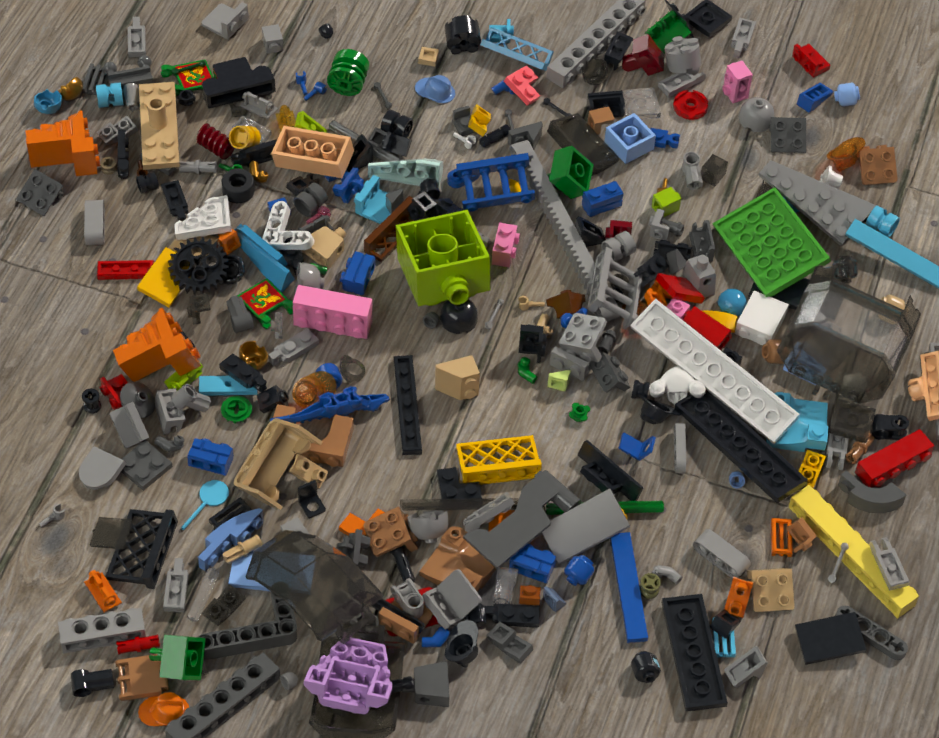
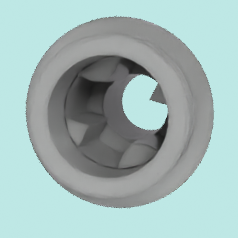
M128 83L124 85L122 92L127 109L133 111L138 109L139 87L135 83Z

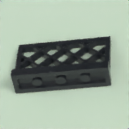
M166 509L165 513L129 510L105 576L107 580L144 584L148 589H155L178 523L174 510ZM134 516L144 519L135 525L132 524ZM161 519L160 524L155 527L150 525L151 521ZM147 524L150 530L140 535L137 530ZM135 532L138 537L127 542V535ZM154 534V541L146 544L143 539ZM141 541L144 546L134 552L131 546ZM129 548L131 554L121 559L120 553ZM148 551V558L140 561L137 556ZM135 558L138 563L128 569L125 563ZM118 567H124V572L119 575L113 574L114 570ZM139 568L143 569L141 577L132 576L131 573Z

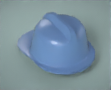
M442 75L420 79L415 85V91L418 95L438 103L451 102L455 97V90L451 86V82Z

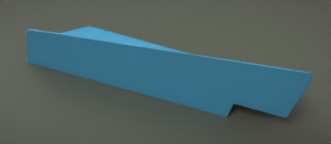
M239 224L234 230L237 232L241 249L265 278L283 292L295 280L291 272L285 268L288 264L285 258L247 225Z

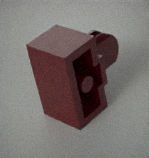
M647 34L633 39L632 53L624 55L622 68L627 72L643 68L646 74L650 76L664 71V54L651 36Z

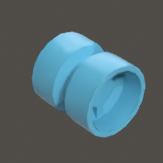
M121 82L111 83L110 86L106 84L96 85L99 108L109 107L110 104L113 106L124 105Z
M877 205L868 216L866 225L874 230L878 229L881 234L889 238L896 230L900 217L892 213L887 214V210Z

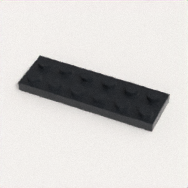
M695 594L662 598V608L685 711L727 707L728 702L703 595Z

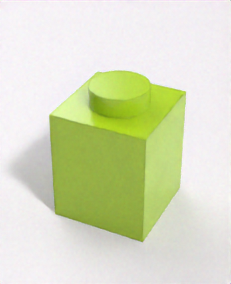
M669 187L653 195L651 207L655 211L657 209L664 210V218L680 210L681 196L672 187Z

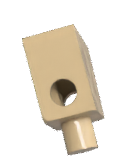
M323 226L313 232L311 235L314 238V245L307 250H302V252L319 265L326 266L327 270H329L344 251L343 238L346 236V232L341 227L333 232L328 227Z

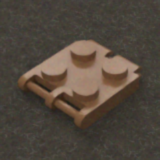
M149 655L115 661L119 671L117 682L120 684L121 690L119 700L125 701L159 696L162 694V691L169 690L168 678L159 677L161 661H151ZM122 667H125V676H123ZM125 683H126V686H127V692H126V693H125V687H124V684H125Z

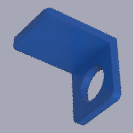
M623 433L618 448L640 461L652 453L656 437L652 436L642 443L632 436Z

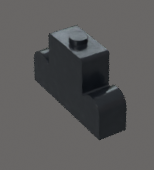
M246 57L213 64L214 78H208L202 83L204 100L208 109L244 100L242 96L245 92H251L256 96L276 92L275 78L270 68L258 66L252 70Z

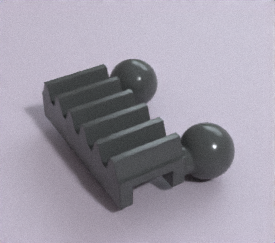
M146 55L139 57V68L117 71V66L113 62H106L103 66V71L108 75L110 84L121 82L122 90L124 85L128 83H135L138 87L139 84L153 83V76L150 71L152 61Z

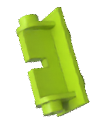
M200 363V367L182 376L175 371L164 383L168 389L176 388L178 391L185 384H191L202 374L203 365Z

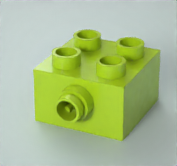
M468 210L396 225L398 261L418 307L424 305L434 306L446 300H449L452 304L460 305L477 293L491 291L490 256Z

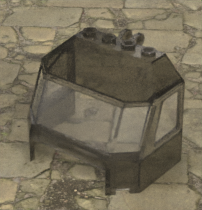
M834 263L830 267L816 266L797 302L777 352L788 372L816 384L812 391L813 395L818 394L820 386L827 389L823 394V399L826 401L831 392L858 404L882 399L898 371L921 313L918 308L915 309L911 295L908 297L904 310L834 279L833 276L839 263Z

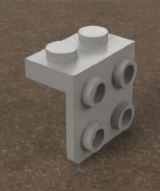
M241 2L233 9L221 3L202 20V26L229 39L249 19L248 5Z
M580 313L573 314L559 341L562 350L587 362H599L602 355L597 349L596 343L607 323L606 319Z
M556 346L551 351V366L561 371L571 370L570 375L582 381L585 380L591 371L590 362L580 359Z
M460 569L454 570L436 588L422 595L426 607L431 610L438 623L445 630L458 624L482 602V598Z

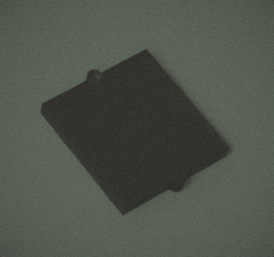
M99 517L95 529L92 530L93 536L90 546L124 549L127 538L130 536L132 519Z

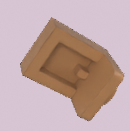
M802 517L786 528L798 543L793 549L795 553L801 549L804 552L813 545L811 541L817 536Z

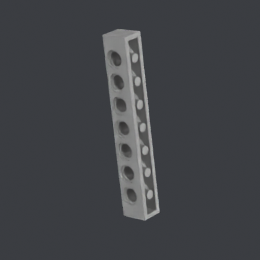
M618 0L547 66L546 79L561 88L570 84L575 76L581 74L588 64H591L599 54L604 52L605 48L613 41L617 32L624 33L629 25H633L635 20L644 14L646 0Z

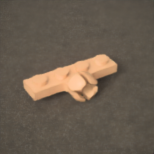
M939 351L921 354L922 376L908 381V392L912 397V401L925 400L929 421L939 419Z

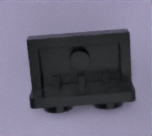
M521 324L518 353L536 354L537 363H541V357H545L547 334H543L544 326Z

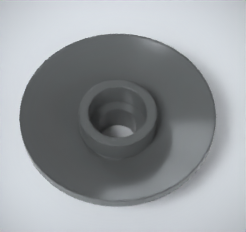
M129 382L121 389L120 401L123 407L128 403L134 402L140 418H146L153 413L155 398L146 385L140 382Z

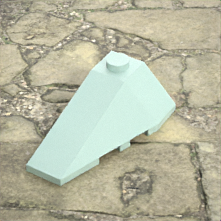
M424 158L368 164V178L375 175L380 177V180L420 186L421 182L426 179H435L439 188L443 174V161Z

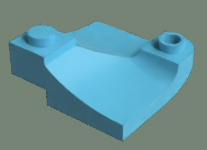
M774 393L797 411L800 417L775 444L771 443L767 438L766 442L772 448L799 452H804L805 448L825 450L828 439V403L796 399L791 396V393Z

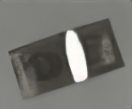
M229 584L217 599L214 598L201 614L219 626L243 603L246 597Z

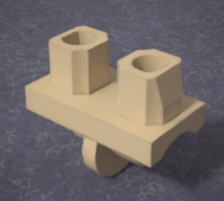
M300 454L296 455L295 461L289 470L291 474L306 483L316 480L317 489H320L328 474L327 470Z

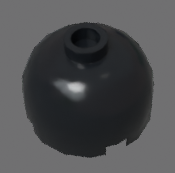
M470 299L460 305L452 304L447 300L440 312L443 328L454 334H460V332L464 331L466 333L470 332L475 328L478 320L475 304Z

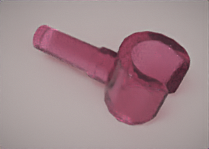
M321 206L317 214L306 220V223L309 224L315 221L321 215H328L330 218V209Z

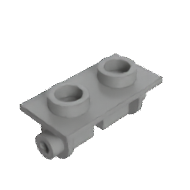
M245 92L242 96L244 103L240 105L241 108L266 119L279 110L272 101L261 97L258 99V96L251 92Z

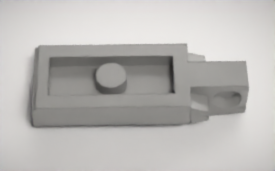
M139 16L133 17V26L128 27V57H141L146 55V30L144 25H140Z
M739 18L731 43V48H735L733 57L740 58L742 50L746 51L748 49L756 21Z
M306 328L275 347L274 351L268 355L269 362L273 366L281 361L289 363L319 344V339Z
M175 558L174 569L167 571L163 604L165 612L185 611L188 570H184L183 558Z

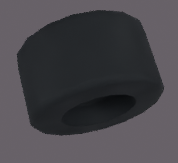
M238 168L229 170L223 175L221 179L223 196H228L229 202L236 204L244 203L253 197L255 192L254 178L250 172Z

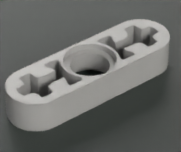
M675 423L674 470L675 473L685 474L686 434L685 424Z

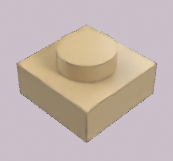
M422 47L418 64L435 67L439 49Z

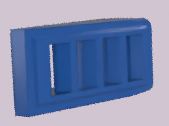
M818 83L799 94L797 105L805 111L811 112L833 94V90L822 83Z

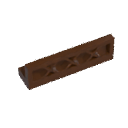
M408 196L364 240V252L366 254L374 256L376 260L382 263L397 248V240L386 243V239L388 237H396V225L414 221L409 220L410 213L407 211L412 203L411 200L413 198L411 196ZM377 248H385V252L382 255L376 253L375 250Z

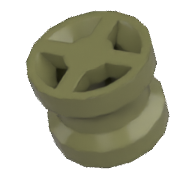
M647 573L642 576L639 587L640 593L644 598L653 599L659 594L660 578L653 573Z

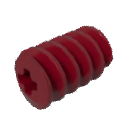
M206 123L198 131L197 143L213 152L216 156L225 160L233 153L235 148L230 144L229 137L226 138V135L221 134L215 127H210V124Z

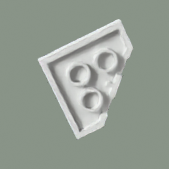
M228 196L209 198L204 202L205 205L203 207H197L188 213V218L184 221L179 220L174 224L176 240H187L194 237H206L208 235L231 232Z

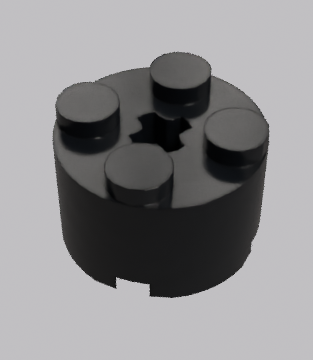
M462 15L452 18V22L445 24L447 47L451 50L452 54H459L461 51H469L470 53L478 51V47L481 44L478 20H473L471 16Z

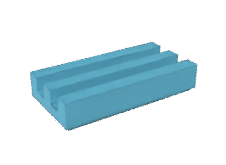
M712 630L717 657H735L734 631L729 635L730 652L727 651V638L722 637L723 652H719L718 633Z

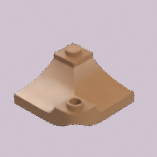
M450 527L441 537L438 547L422 567L419 575L439 585L454 570L460 569L478 592L480 588L482 589L496 568L463 539V535L467 531L460 527Z

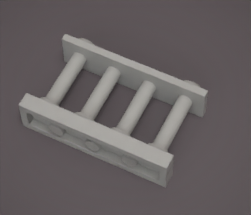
M605 247L596 257L587 310L594 313L599 307L608 309L624 318L622 328L626 330L638 317L636 313L641 288L640 283L644 277L642 275L635 277L633 274L637 269L633 272L614 262L613 258H611L612 249ZM609 268L629 277L630 284L610 274ZM607 281L628 291V296L608 287ZM605 294L626 304L625 310L607 301Z

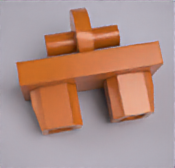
M733 577L724 610H727L729 614L743 618L753 582Z

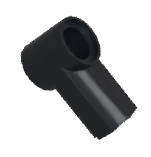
M79 669L73 671L70 675L72 694L75 697H85L90 695L92 691L114 688L112 669L94 672Z

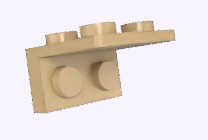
M791 568L747 571V579H751L753 582L754 612L794 609Z

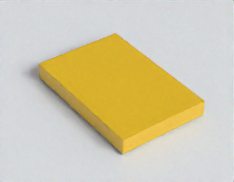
M165 247L137 286V290L170 308L181 290L179 289V284L174 285L173 280L170 278L171 273L168 270V267H170L168 260H172L170 254L176 253ZM184 266L182 269L186 270L189 266Z

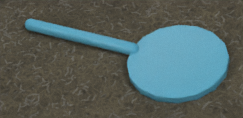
M211 480L202 485L199 496L203 503L183 524L182 530L191 523L205 505L218 506L228 499L229 489L224 482Z

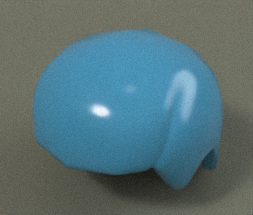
M46 89L34 96V107L43 114H54L60 109L62 95L57 90L51 93Z
M727 289L718 297L720 310L737 317L741 316L747 305L745 295L737 289Z

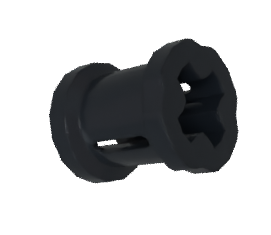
M86 389L82 393L84 410L90 414L97 413L101 409L100 395L96 389Z

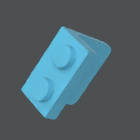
M373 175L369 181L367 180L364 183L362 191L358 192L354 198L355 213L381 224L390 215L386 207L387 192L379 189L380 177Z

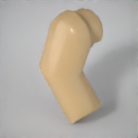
M541 314L536 326H544L543 334H547L548 339L553 334V330H549L550 327L547 326L550 317L547 314Z

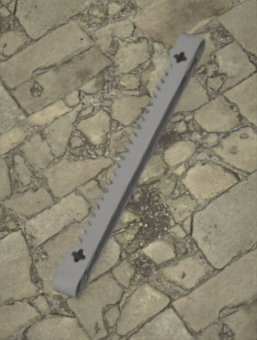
M525 140L511 144L509 146L511 155L528 153L529 166L525 168V174L529 187L535 190V198H538L537 202L541 203L540 207L543 208L546 219H549V224H552V230H555L554 234L558 235V240H561L560 245L563 246V251H566V256H569V262H572V267H575V273H578V278H581L580 283L584 284L583 288L587 289L586 294L590 295L595 262L555 188L549 181V177L530 142ZM605 294L607 301L618 306L614 298ZM599 307L594 312L597 317H603L606 321L620 317L604 307Z

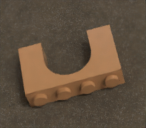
M277 404L273 418L295 414L296 408ZM334 415L329 434L321 440L323 443L321 445L311 443L310 449L300 455L314 463L328 464L332 467H343L354 429L353 418Z

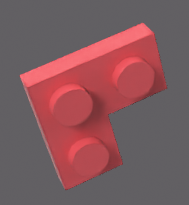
M527 65L505 78L504 82L527 106L537 101L540 97L531 86L539 77Z

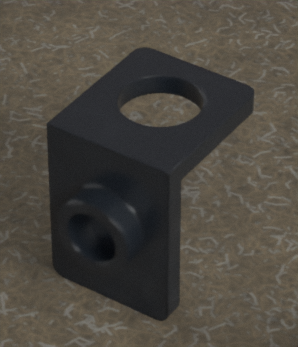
M316 480L298 487V502L308 518L326 511L325 506L317 495ZM310 503H317L319 508L316 511H310L307 506Z

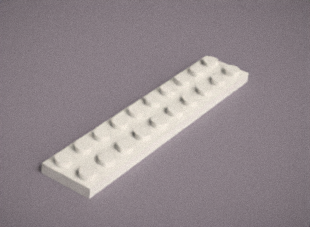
M656 298L630 325L631 329L674 364L688 372L695 380L703 383L706 390L722 401L771 443L775 444L800 417L797 411Z

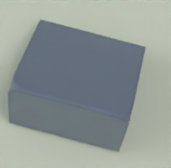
M548 586L544 587L543 600L553 611L556 612L566 605V602L554 589Z

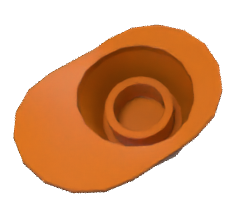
M165 692L159 696L149 697L142 702L138 710L139 719L148 726H167L172 720H177L181 717L184 711L189 708V704L179 695Z

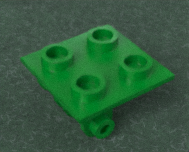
M673 10L668 11L663 18H660L658 22L656 21V24L645 32L646 35L649 34L664 54L665 46L672 42L674 37L681 36L685 39L692 33L676 17Z

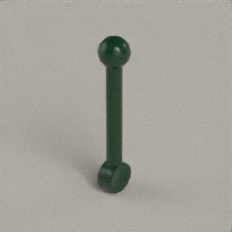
M201 60L200 63L184 68H173L172 75L176 76L179 72L199 66L205 67L206 62Z

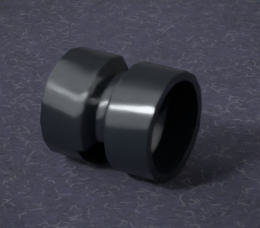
M389 109L382 119L381 130L407 138L413 128L414 120L405 115L400 116V113Z

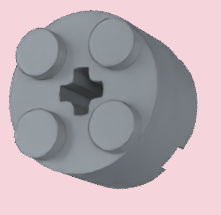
M678 36L674 37L673 41L665 46L666 63L669 71L673 73H687V69L692 68V71L701 66V54L697 38L683 39V37Z

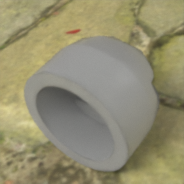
M286 672L280 675V681L284 689L290 690L297 685L298 677L293 672Z

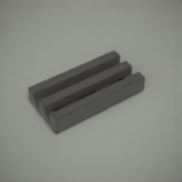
M90 63L83 83L82 93L97 95L96 90L93 89L99 72L102 73L97 85L103 84L106 77L101 65L97 64V66H94V64ZM93 72H94V75H93V78H92L90 87H89V89H88V86H89V83H90L92 74H93Z

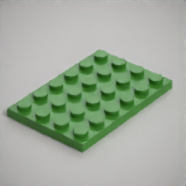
M776 187L712 223L714 229L765 297H772L831 262L828 254Z

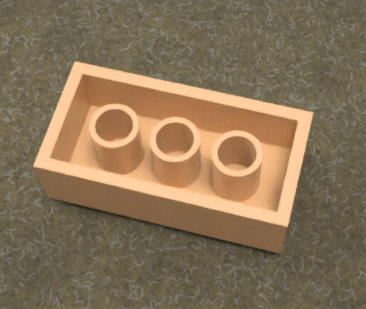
M283 126L271 154L276 167L343 178L354 148L351 137Z

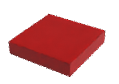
M658 273L655 278L673 299L702 304L705 299L687 278Z

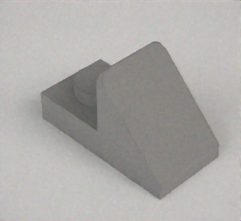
M755 646L726 667L724 671L732 685L738 688L753 676L762 677L768 662L759 647Z

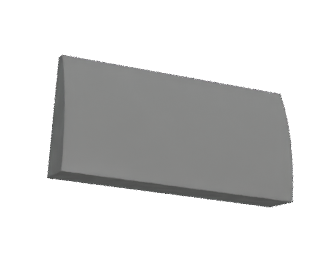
M608 489L550 520L551 525L542 533L560 565L570 560L573 556L583 553L631 526L611 489Z

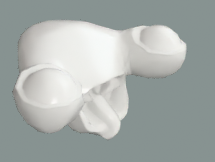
M678 366L669 369L659 380L651 383L649 387L652 397H660L665 392L668 400L674 405L687 397L689 392L692 396L701 398L706 391L703 383L695 380L688 372Z

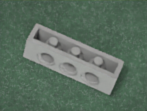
M129 608L126 611L120 612L110 611L102 615H87L84 618H69L58 622L63 654L116 645V641L135 639V636L140 638L146 637L142 608Z

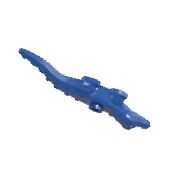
M351 386L345 388L343 393L335 395L331 392H326L319 396L318 402L304 410L276 418L296 424V422L304 423L307 420L311 422L313 419L332 418L334 415L347 416L356 410L377 411L380 405L387 403L390 398L387 394L358 395L356 392L357 388Z

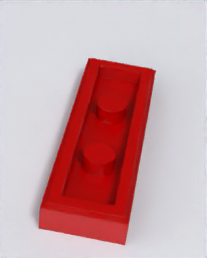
M154 260L98 261L97 280L143 279L154 264Z

